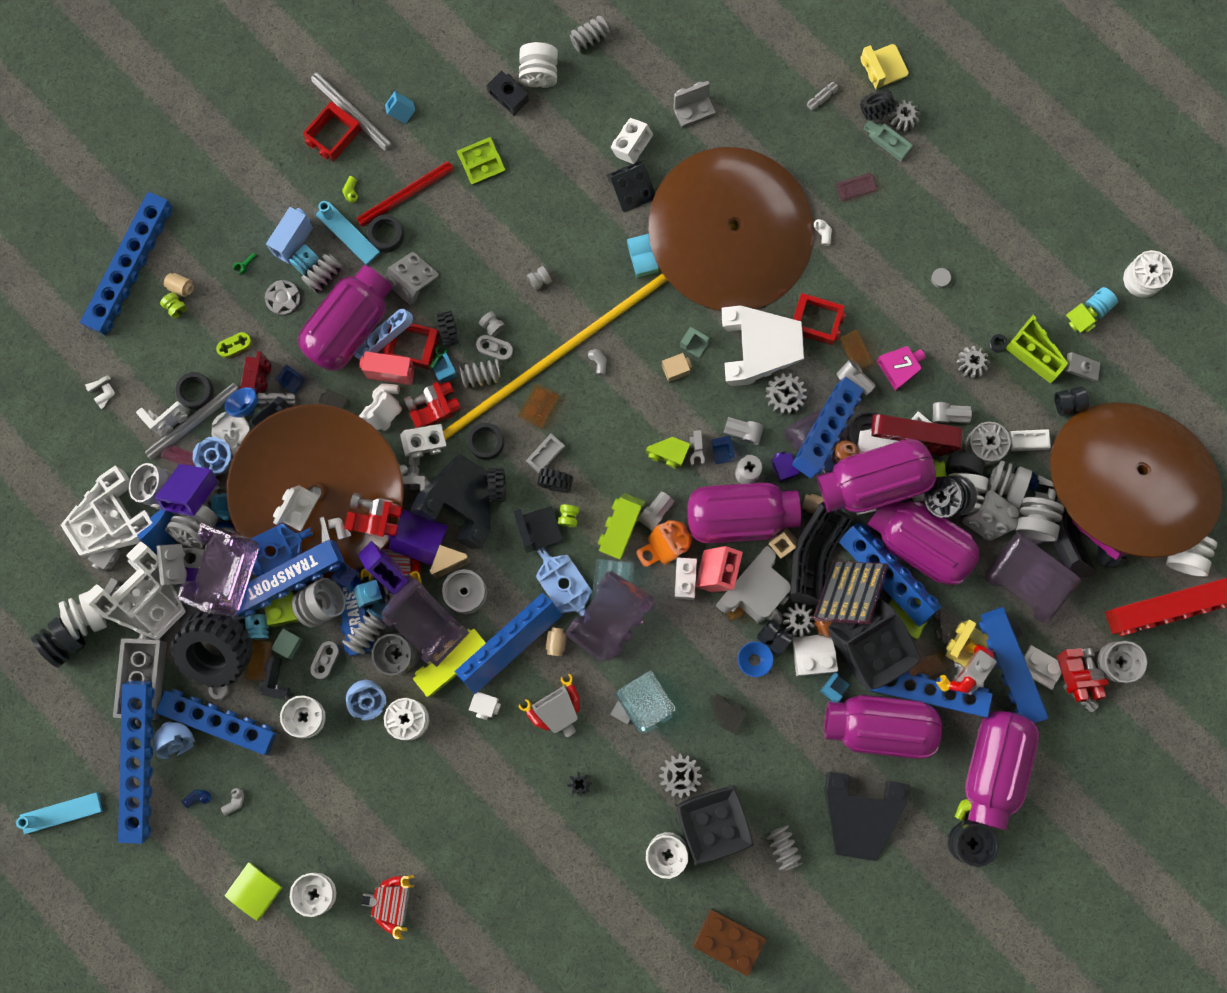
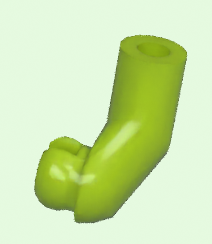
M349 176L342 190L345 199L350 203H354L358 199V195L354 190L358 180L352 176Z
M968 799L960 802L954 816L961 821H964L967 812L971 809V803Z

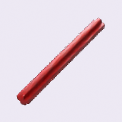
M449 161L445 162L357 217L358 223L362 227L367 225L374 218L383 215L454 170L452 164Z

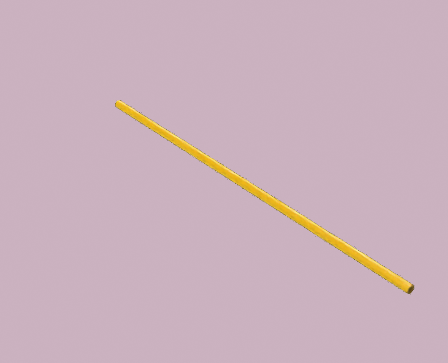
M735 224L729 225L730 229L737 230ZM663 273L443 431L445 441L666 283L668 280Z

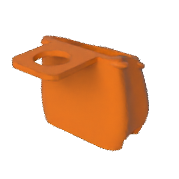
M668 520L654 528L648 536L650 544L638 549L636 555L644 567H648L659 560L667 565L679 555L688 551L692 542V535L688 532L683 522ZM646 550L650 551L653 555L650 561L645 560L642 556Z

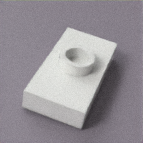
M1049 429L1009 432L1011 451L1050 450L1051 448Z

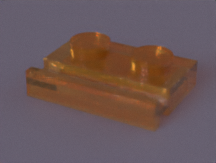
M535 383L518 417L543 429L560 395Z

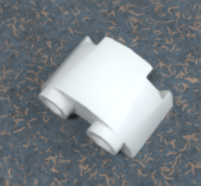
M380 387L374 395L373 403L366 406L359 417L366 420L376 430L382 429L385 431L390 427L391 421L401 412L402 407L396 398Z

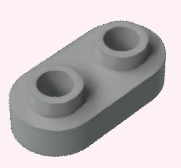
M480 336L476 342L479 353L499 361H508L513 355L512 346L508 342L492 336ZM485 343H488L490 346L489 348L484 349L483 345ZM505 349L507 350V353L505 355H501L500 351Z
M327 641L321 644L310 668L311 674L315 678L325 679L330 675L340 653L336 643ZM328 648L333 649V653L331 655L327 654ZM320 666H324L325 671L323 673H319L318 671Z

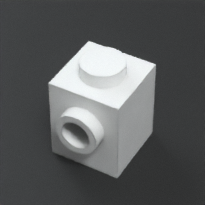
M477 692L473 696L469 710L476 712V717L487 720L488 717L493 718L494 714L498 715L501 704L498 703V698Z

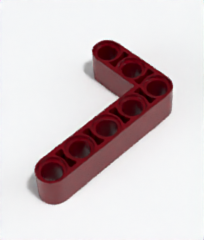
M873 415L871 436L895 441L918 440L927 446L930 454L944 456L962 449L963 429L888 415Z

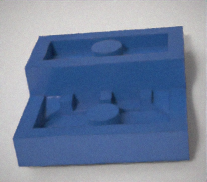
M162 509L150 517L152 524L137 534L139 540L156 555V546L174 545L177 542L165 529L171 522V518L175 515Z

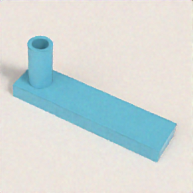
M322 201L319 203V211L316 213V216L368 266L380 252L330 202Z
M99 792L21 814L16 821V825L18 828L23 829L24 834H28L103 812Z

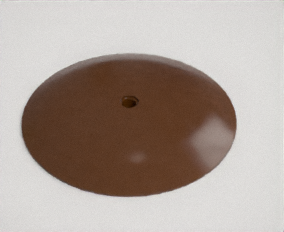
M718 147L698 152L686 158L664 178L658 187L650 208L648 224L649 241L655 261L661 272L682 295L701 306L713 310L722 311V308L733 306L758 309L776 301L795 285L810 259L814 241V225L811 209L802 188L794 177L779 163L749 149ZM729 224H735L737 230L730 229Z
M1132 403L1100 404L1092 406L1086 411H1081L1072 417L1062 427L1054 441L1050 457V472L1055 492L1064 509L1075 523L1104 545L1126 554L1141 557L1172 556L1187 551L1199 544L1215 526L1222 505V486L1216 465L1200 440L1184 425L1170 416Z
M323 404L298 405L286 408L267 417L256 425L241 442L233 457L228 473L227 502L232 522L243 542L280 525L273 523L275 520L273 514L278 506L281 507L284 500L282 498L286 490L300 485L313 492L314 487L321 489V495L302 529L304 531L310 527L312 530L307 532V534L312 531L314 534L303 539L302 553L322 543L320 518L324 517L329 538L332 541H336L345 561L338 570L328 571L323 574L322 578L332 579L344 576L363 567L364 565L358 553L371 540L382 550L390 540L388 539L389 535L381 537L348 530L351 536L338 539L336 529H329L328 520L341 518L345 526L347 513L351 510L369 514L370 509L361 506L358 509L350 508L353 493L361 494L363 499L376 500L382 498L394 501L393 504L403 506V480L396 456L385 438L366 420L352 412L335 406ZM390 516L389 523L398 525L400 518ZM291 527V528L294 529L296 532H299V533L302 532V531H299V530H297V529ZM267 546L266 553L269 556H274L276 554L275 547Z

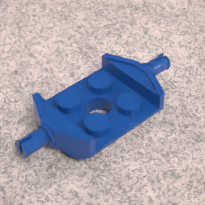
M282 523L243 542L241 549L243 559L231 565L232 569L238 567L233 572L236 573L243 568H248L254 575L259 577L302 554L303 539L314 535L313 531L307 534L312 529L309 527L299 533L286 523ZM267 546L275 547L276 554L274 556H269L266 553Z

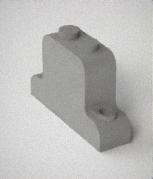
M769 546L762 550L737 579L734 590L727 591L716 604L718 609L728 613L734 612L737 607H740L755 621L763 622L767 617L771 620L778 612L775 609L780 603L783 606L789 599L787 594L791 586L787 580L772 569V566L776 563V554Z

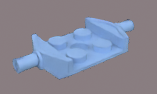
M545 548L539 549L537 552L544 560V563L539 569L536 578L561 614L579 613L584 623L587 619H591L584 608L593 592L568 555L551 557ZM565 578L569 581V587L561 589L558 583L561 579Z

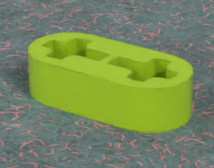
M243 332L235 334L218 343L216 347L217 353L223 358H231L248 350L252 345V339ZM243 337L244 339H247L245 341V345H242L240 343V338ZM223 346L231 347L228 349V353L222 351L224 349Z

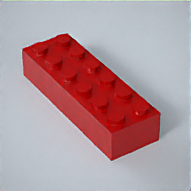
M1227 578L1106 611L1105 615L1111 633H1118L1119 636L1225 608L1227 607Z

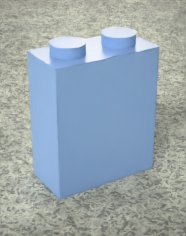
M289 207L266 243L275 257L289 265L290 262L288 260L292 259L293 255L295 256V253L300 249L313 229L310 219L306 217L307 214L299 208L295 210L292 207Z

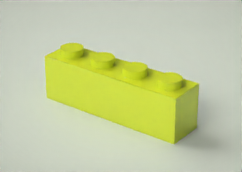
M475 629L466 630L460 636L462 639L457 643L454 641L445 648V653L441 656L437 654L430 660L431 664L426 668L423 666L415 672L416 676L413 680L428 698L456 677L457 674L454 671L486 644Z

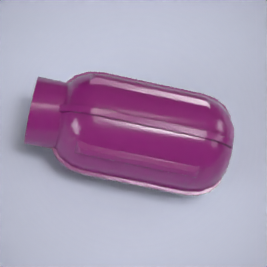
M363 265L355 277H346L340 280L298 334V347L310 361L323 369L337 371L343 368L382 319L386 306L384 299L392 290V285L379 273L366 265Z
M907 439L840 460L834 466L832 472L817 476L828 513L842 508L850 512L859 513L928 492L935 484L936 471L928 448L918 440Z
M764 482L700 487L689 496L687 506L689 529L692 536L702 543L774 538L784 528L800 527L801 508L799 494L797 490L781 491L778 486Z
M898 501L879 507L867 523V525L881 533L882 540L889 552L938 583L942 582L947 585L961 584L971 574L978 562L979 548L972 539L971 534L948 519L933 515L927 509V506L919 501L903 503Z
M859 695L847 699L844 703L828 701L824 720V738L842 741L853 752L924 759L932 757L938 751L942 736L941 717L932 706L924 702Z
M1006 711L991 712L988 714V718L984 717L982 719L965 786L967 799L971 803L968 820L989 827L1007 830L1010 815L1016 813L1022 807L1026 798L1039 743L1038 727L1033 721L1022 715Z

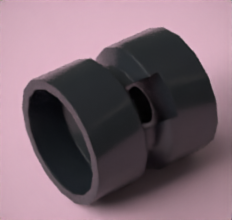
M1083 386L1072 388L1070 392L1063 390L1054 394V402L1060 416L1072 414L1073 410L1078 413L1089 409L1088 393Z
M771 619L756 639L765 645H770V650L779 656L794 636L786 629L781 630V625Z

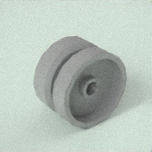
M465 569L450 574L444 581L442 588L443 599L446 604L455 612L464 615L473 614L480 610L485 604L488 594L486 585L481 577L473 571ZM465 588H467L468 593L462 595L461 592H464Z

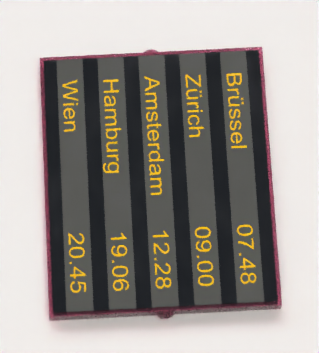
M833 561L813 619L815 621L870 624L888 564Z

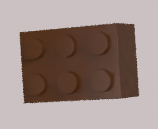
M710 908L692 945L697 950L748 977L766 938Z

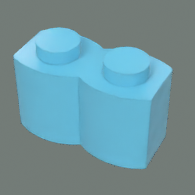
M649 234L627 239L636 277L658 273L659 266L652 253Z

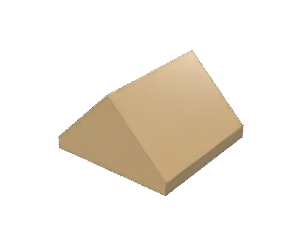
M440 545L430 572L438 579L471 563L466 554Z

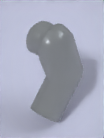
M599 349L590 350L588 357L597 363L596 374L605 375L606 357Z

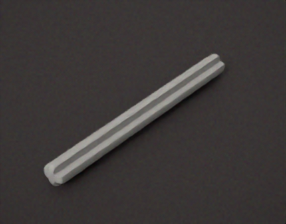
M319 73L312 75V82L338 107L358 121L361 129L383 150L387 151L392 146L391 141Z
M235 383L228 386L145 451L147 457L151 460L155 459L223 406L230 395L239 390V387Z

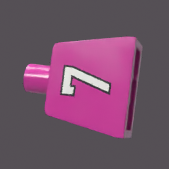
M906 346L879 356L877 363L894 390L897 391L921 370L919 362L925 360L926 356L921 349L912 353L909 347Z

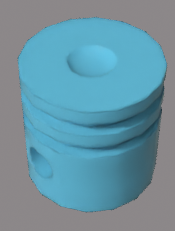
M303 244L295 253V256L293 255L292 259L290 258L288 261L305 276V272L317 264L319 257L308 246Z
M1102 287L1085 305L1088 308L1091 306L1098 314L1096 318L1101 319L1118 303V300L1112 291Z
M265 614L245 617V629L249 633L248 638L251 637V640L269 639V636H267L269 634V631H267L269 626L267 625Z

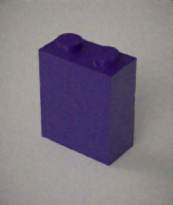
M179 464L155 496V499L163 511L195 516L218 484V481L213 471L209 468Z
M404 510L399 519L397 535L388 536V539H390L388 549L432 566L448 526L432 520H424L418 515Z
M372 540L358 553L366 570L394 595L409 581L400 566Z

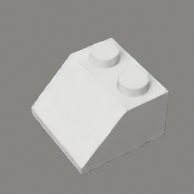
M820 635L793 637L792 645L796 676L826 674L838 671L836 652L831 637L825 638Z

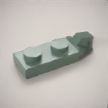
M868 121L864 126V130L870 133L869 137L900 162L913 147L911 143L886 124L882 125L879 123L877 125L873 121Z

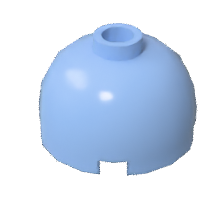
M217 437L205 438L206 440L196 445L193 451V462L196 467L211 469L214 476L224 474L230 469L233 460L230 446L224 440Z
M372 680L357 681L349 688L346 694V705L349 713L354 718L356 716L361 718V720H370L381 714L384 704L386 705L384 691L378 683Z
M177 722L164 723L153 737L154 751L160 759H169L168 755L179 751L178 755L190 750L193 747V742H195L190 729L184 724Z

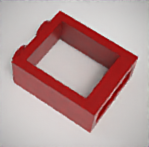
M331 101L302 134L305 138L304 142L311 149L315 147L325 160L329 158L334 162L362 129L358 121ZM332 117H335L348 127L349 130L329 151L315 140L314 137Z
M801 293L793 320L801 321L806 303L837 312L831 335L802 326L803 337L832 345L834 340L838 341L841 330L838 329L839 323L843 324L846 313L843 312L845 306Z
M411 323L404 331L428 336L422 360L410 359L414 366L430 370L429 366L433 361L440 333L437 329ZM398 336L383 347L384 354L405 357L393 354Z

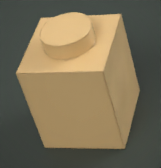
M683 353L662 361V368L668 382L690 374L691 362L688 357L685 358Z
M784 528L780 534L770 539L769 545L782 558L796 548L798 540L788 528Z

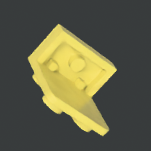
M891 44L876 51H873L871 45L863 49L861 62L866 68L869 79L875 89L908 76V70L896 45Z
M971 620L959 624L956 629L957 635L955 639H951L946 647L948 651L945 656L965 667L974 654L969 653L963 648L964 645L969 643L967 640L969 637L976 644L989 648L986 642L989 639L988 635L976 629V623Z

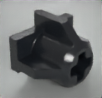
M1098 546L1096 560L1103 567L1116 568L1122 562L1125 564L1129 562L1125 556L1115 560Z

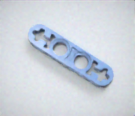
M399 309L366 338L354 354L355 357L361 359V357H364L365 351L379 352L410 326L413 315L405 309ZM377 337H379L378 342L374 344Z

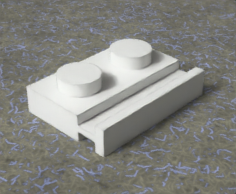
M1030 645L1024 657L1033 679L1048 689L1053 690L1055 683L1062 673L1058 660Z

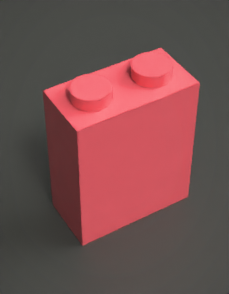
M365 351L364 357L360 359V368H362L361 370L367 379L412 385L415 366L410 358Z
M727 546L704 550L695 587L711 593L734 590L743 552Z

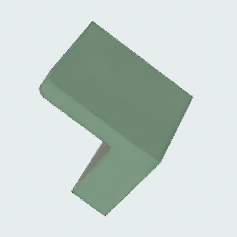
M690 327L681 340L680 347L699 358L709 344L710 338Z
M282 629L272 646V650L292 660L303 639Z

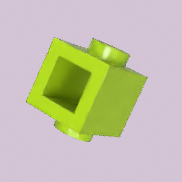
M1085 303L1079 304L1066 315L1071 321L1069 325L1072 329L1080 333L1083 331L1088 333L1096 327L1094 323L1098 321L1096 311L1091 306L1088 308Z

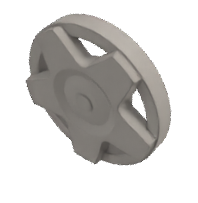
M279 280L271 284L267 289L265 302L273 313L287 315L298 307L300 292L293 283ZM297 295V300L295 303L293 301V297ZM269 301L274 302L273 308L270 306ZM284 307L289 309L287 311H281Z

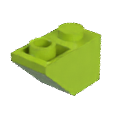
M670 437L648 446L646 454L649 455L648 458L658 462L660 459L665 461L666 465L671 468H681L690 444L675 437Z

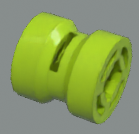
M175 292L167 294L160 302V305L168 310V314L173 319L180 316L177 313L179 309L183 313L187 310V306L179 301V297Z
M561 505V517L558 519V525L577 527L576 515L579 514V507Z

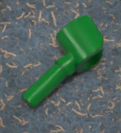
M252 253L242 264L240 262L235 263L233 270L236 271L241 266L242 268L238 274L243 275L247 270L246 267L256 255Z
M441 346L436 348V356L429 366L430 369H433L437 362L444 358L443 354H439Z

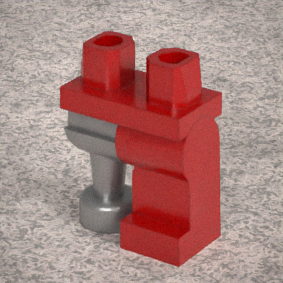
M450 382L443 384L433 383V385L427 386L423 394L414 399L411 396L404 398L416 428L437 424L452 417V413L461 408L457 398L449 401L445 398V396L454 393ZM423 403L427 404V407L418 411L416 410L417 405Z
M353 493L350 508L358 509L361 506L370 510L369 514L349 511L344 529L381 537L386 535L395 536L397 535L399 525L389 523L390 516L400 518L403 507L393 504L394 501L382 498L376 500L363 499L361 494Z
M1082 648L1067 649L1056 656L1065 684L1067 685V693H1073L1076 702L1089 700L1088 692H1091L1094 701L1102 700L1106 697L1104 687L1109 685L1108 680L1104 677L1105 673L1094 665L1092 660L1095 656L1093 648L1084 650Z

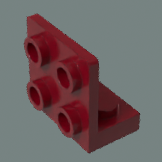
M257 351L256 358L246 356L240 389L248 387L256 392V394L267 392L268 381H266V377L271 372V363H269V360L262 352Z

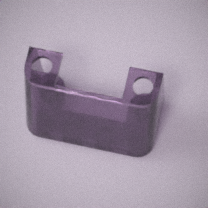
M608 571L596 587L599 592L582 616L574 619L565 633L566 636L600 663L606 660L610 661L613 657L619 656L623 650L621 647L623 643H627L631 639L635 626L638 627L643 622L644 617L642 616L646 611L649 612L655 604L652 595L613 571Z

